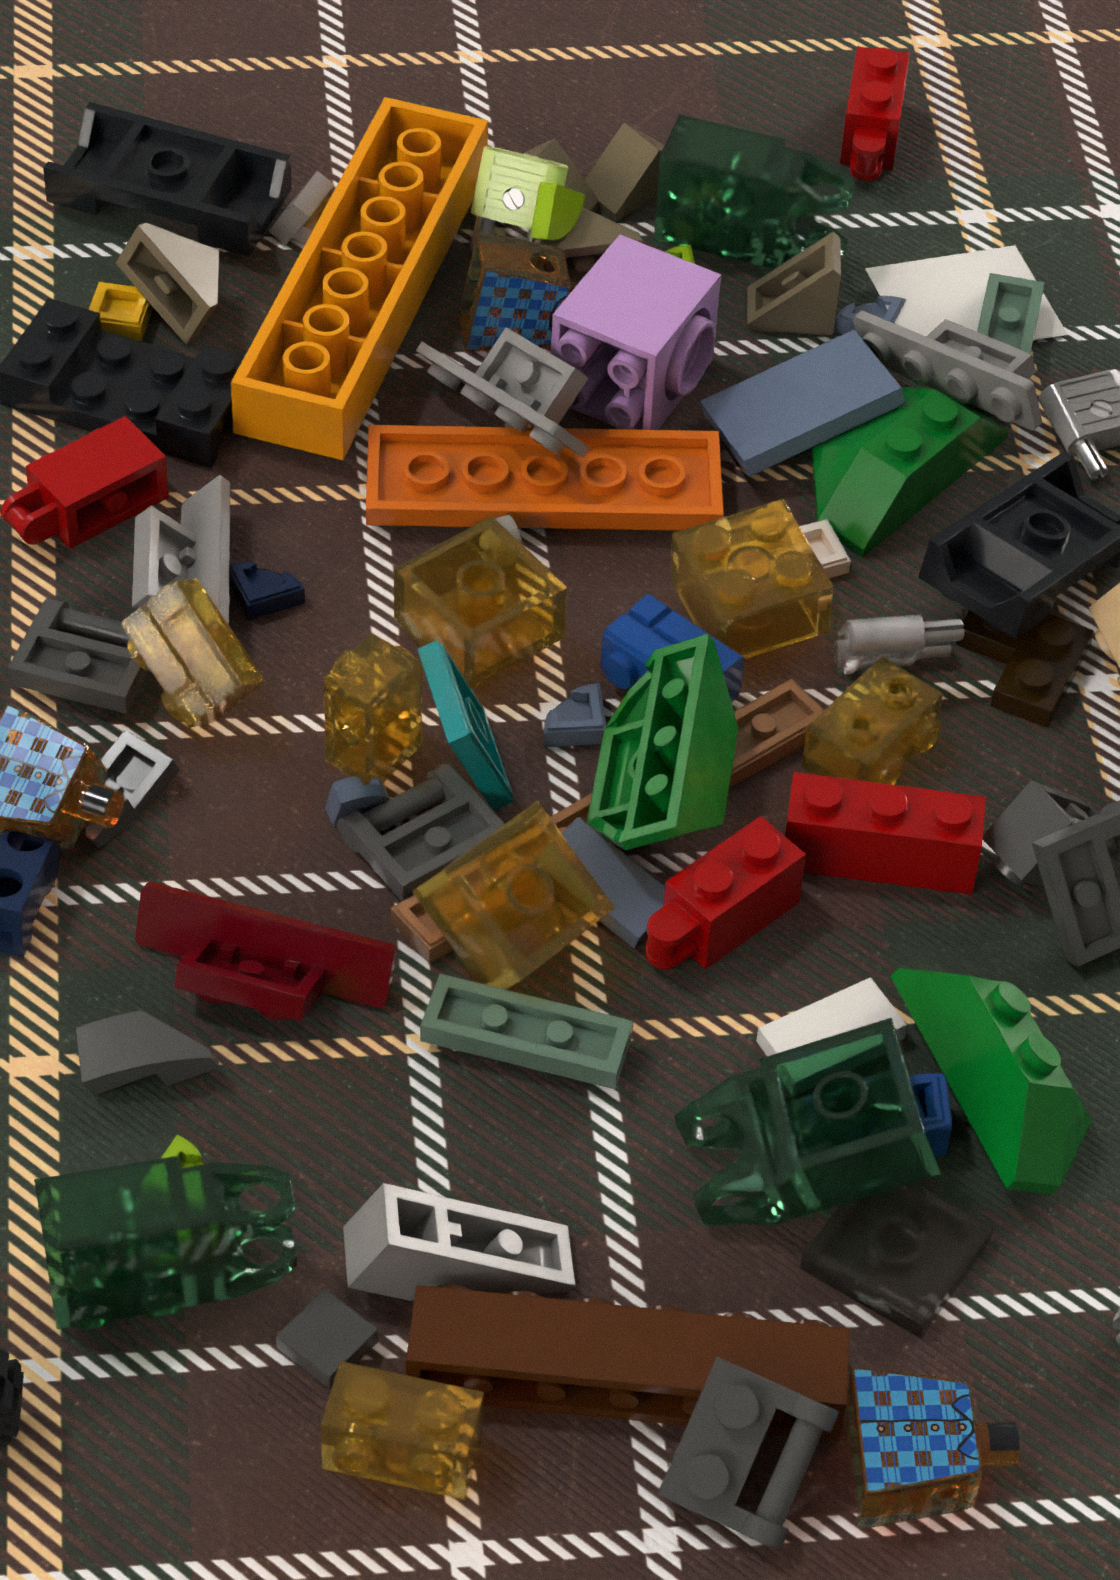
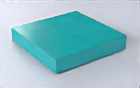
M436 640L418 648L417 650L448 744L493 811L513 803L512 798L514 795L485 710L443 643H439Z

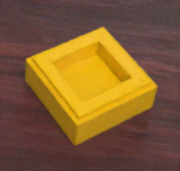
M99 282L89 310L100 313L101 329L103 331L142 342L154 307L134 286Z

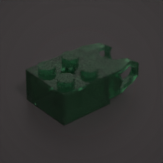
M679 114L660 154L654 240L677 246L691 245L693 250L776 269L807 249L806 243H816L834 232L840 237L842 264L848 248V239L829 223L819 220L813 214L848 209L851 197L855 192L856 181L844 171L831 166L809 152L785 147L786 139ZM818 184H833L839 187L842 192L831 196L823 195L813 189V187Z
M892 1017L759 1059L760 1068L727 1078L701 1098L689 1103L674 1116L677 1129L680 1131L686 1146L713 1147L718 1149L734 1147L742 1149L739 1157L730 1167L716 1173L709 1182L692 1194L695 1208L704 1225H731L737 1223L775 1225L941 1174L910 1063ZM704 1118H723L713 1126H693ZM723 1197H743L728 1205L713 1204Z
M179 1156L34 1179L56 1329L74 1326L83 1329L96 1328L108 1323L110 1320L144 1314L166 1316L184 1307L236 1298L279 1281L297 1266V1254L292 1229L290 1226L282 1224L295 1213V1202L289 1173L267 1165L216 1162L181 1168ZM254 1185L273 1187L281 1197L273 1208L263 1212L242 1211L239 1206V1198L243 1191ZM258 1238H270L282 1246L283 1252L275 1262L267 1265H257L249 1262L244 1257L242 1245Z

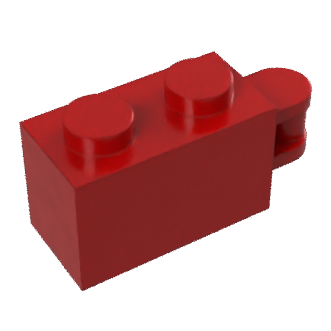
M857 46L846 110L840 164L850 165V174L858 180H875L881 175L882 169L893 171L910 53L892 51L883 47L868 48Z
M124 416L26 465L28 486L10 495L2 504L0 514L29 545L41 543L57 535L71 549L143 512L148 507L168 499L166 456Z
M762 816L756 818L665 881L663 907L650 916L647 924V935L649 937L645 946L647 961L659 969H672L689 957H692L706 970L799 903L806 854Z

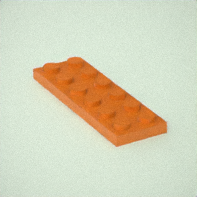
M369 425L366 525L480 527L491 519L510 515L518 528L722 531L724 513L719 431L563 428L589 447L585 456L581 457L566 447L563 448L559 456L551 452L529 436L534 428H527L524 433H521L513 427Z

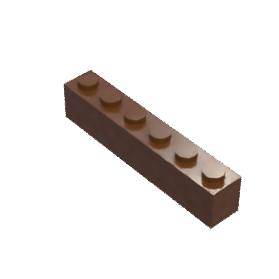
M442 1284L437 1287L416 1285L406 1356V1398L686 1426L715 1358L718 1356L839 1411L840 1413L832 1431L824 1430L820 1438L821 1440L839 1441L847 1404L850 1328L832 1327L822 1321L811 1319L800 1320L795 1323L763 1320L741 1312L727 1313L725 1315L693 1313L671 1305L643 1308L614 1305L612 1302L600 1298H586L580 1301L543 1298L529 1291H514L509 1294L473 1291L459 1284ZM776 1409L766 1434L789 1436L797 1417Z

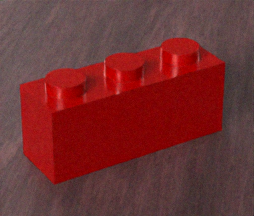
M793 772L785 837L806 854L804 873L972 895L982 849L986 797Z

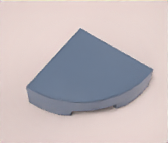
M884 295L878 296L877 302L866 303L856 307L855 303H851L837 314L834 332L845 334L851 330L856 331L853 318L862 310L895 324L906 299Z
M600 683L584 685L572 690L569 698L548 712L544 724V747L602 744L606 721Z
M357 776L334 781L325 805V810L333 827L337 826L340 818L355 810L363 814L390 800L383 781L374 777L368 782L369 785H363L361 778Z

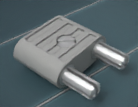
M1116 369L1056 382L1046 387L1039 395V402L1067 453L1072 456H1078L1089 478L1094 481L1102 479L1108 472V468L1098 451L1120 445V372Z

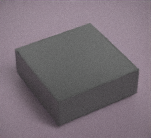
M325 1288L276 1335L277 1349L329 1389L334 1387L378 1343V1328Z

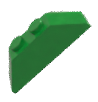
M902 387L905 404L812 447L813 480L817 507L816 520L818 522L828 519L840 543L863 558L1006 440L1008 429L966 403H960L951 396L936 389Z
M709 634L654 650L644 665L648 671L629 689L604 729L587 824L605 839L625 850L723 825L738 725L716 644Z
M898 968L890 977L1005 1188L1052 1195L1061 1186L1092 1121L1060 1066L1061 1057L1059 1052L1049 1040L1044 1038L1030 1013L1031 1005L1026 995L1014 984L1007 981Z

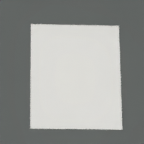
M1015 245L865 268L880 296L886 295L906 299L895 324L923 336L931 333L945 319L977 332L990 273L1036 281ZM1044 293L1042 295L1033 341L1068 335Z

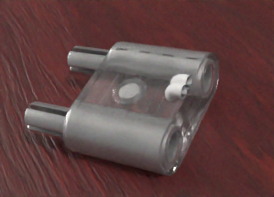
M920 614L846 620L834 638L833 652L837 672H844V674H851L862 670L911 667L919 658L949 656L952 650V645H949L951 641H960L964 638L965 630L962 629L964 624L961 619L924 622Z

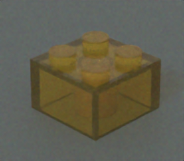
M784 499L672 533L670 580L693 623L745 659L829 632L833 585Z
M490 516L394 568V619L421 646L436 640L439 643H443L473 690L565 638L568 587L493 516Z
M538 800L503 823L412 891L476 981L501 989H507L526 978L615 909Z

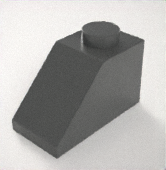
M1031 780L983 835V841L997 854L993 864L1007 879L1018 886H1023L1025 882L1044 887L1031 842L1085 820L1099 812L1085 799ZM1115 838L1106 840L1111 857L1118 853Z

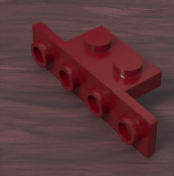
M148 882L141 889L135 941L138 945L182 956V959L177 963L174 988L193 992L200 999L210 1003L231 1002L257 1009L262 1015L275 1020L295 1019L302 1021L321 993L377 1008H383L389 1001L397 948L393 944L155 882Z

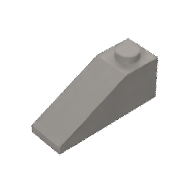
M383 1183L343 1226L348 1288L414 1301L416 1285L437 1287L442 1284H459L473 1291L509 1294L514 1291H529L536 1294L568 1293L575 1286L568 1225Z

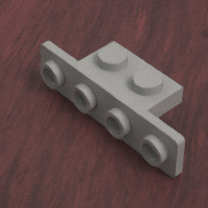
M863 310L853 318L856 332L886 369L905 376L918 385H926L943 392L960 403H968L994 414L1005 422H1013L1031 431H1034L1042 424L1035 386L1029 379L1036 372L1032 354L947 319L927 336H923Z
M506 327L476 373H473L424 342H421L416 349V352L432 362L427 371L429 375L453 391H456L459 385L463 383L465 386L460 393L487 412L491 410L494 404H497L499 407L494 415L521 433H524L527 427L531 425L534 429L529 436L559 456L564 447L581 457H584L589 450L587 445L558 425L589 378L573 366Z
M218 475L183 502L181 507V524L153 506L148 507L135 517L132 607L140 611L148 619L155 620L178 635L177 678L186 684H191L207 671L214 670L220 666L229 651L230 481L221 475Z

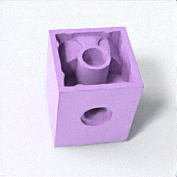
M619 235L553 313L551 354L573 366L589 378L569 409L576 410L618 429L658 430L683 397L696 387L706 368L713 360L721 274Z

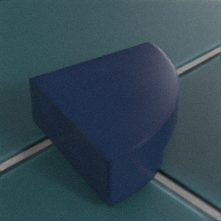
M256 562L229 564V585L248 620L305 603V588L292 574L283 571V575L274 571L257 568Z

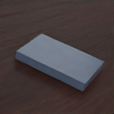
M851 330L700 401L705 418L715 431H719V437L748 477L906 403L902 387L855 330Z

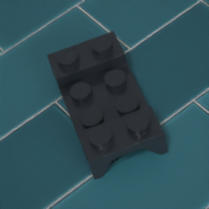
M92 102L88 103L84 111L78 146L66 163L60 165L48 161L43 167L46 200L49 203L98 215L104 204L110 202L197 226L199 243L248 257L292 190L291 155Z
M48 298L0 365V404L90 432L126 416L163 454L211 468L217 458L224 422L232 411L231 381L245 356L204 344L196 358L103 331L101 329L100 313Z
M1064 451L929 540L918 578L939 590L946 598L956 601L980 616L995 629L1017 639L1050 616L1055 598L1060 593L1103 563H1107L1115 569L1120 566V515L1084 494L1075 458Z

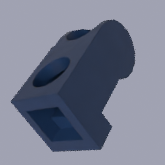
M8 828L1 833L0 952L24 958L32 939L31 926L45 896L50 893L56 880L60 862V843L58 840L29 835Z

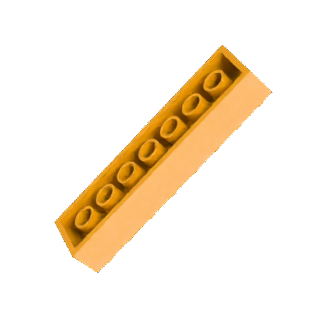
M384 97L231 381L233 434L344 460L473 201L483 148L488 146V120Z

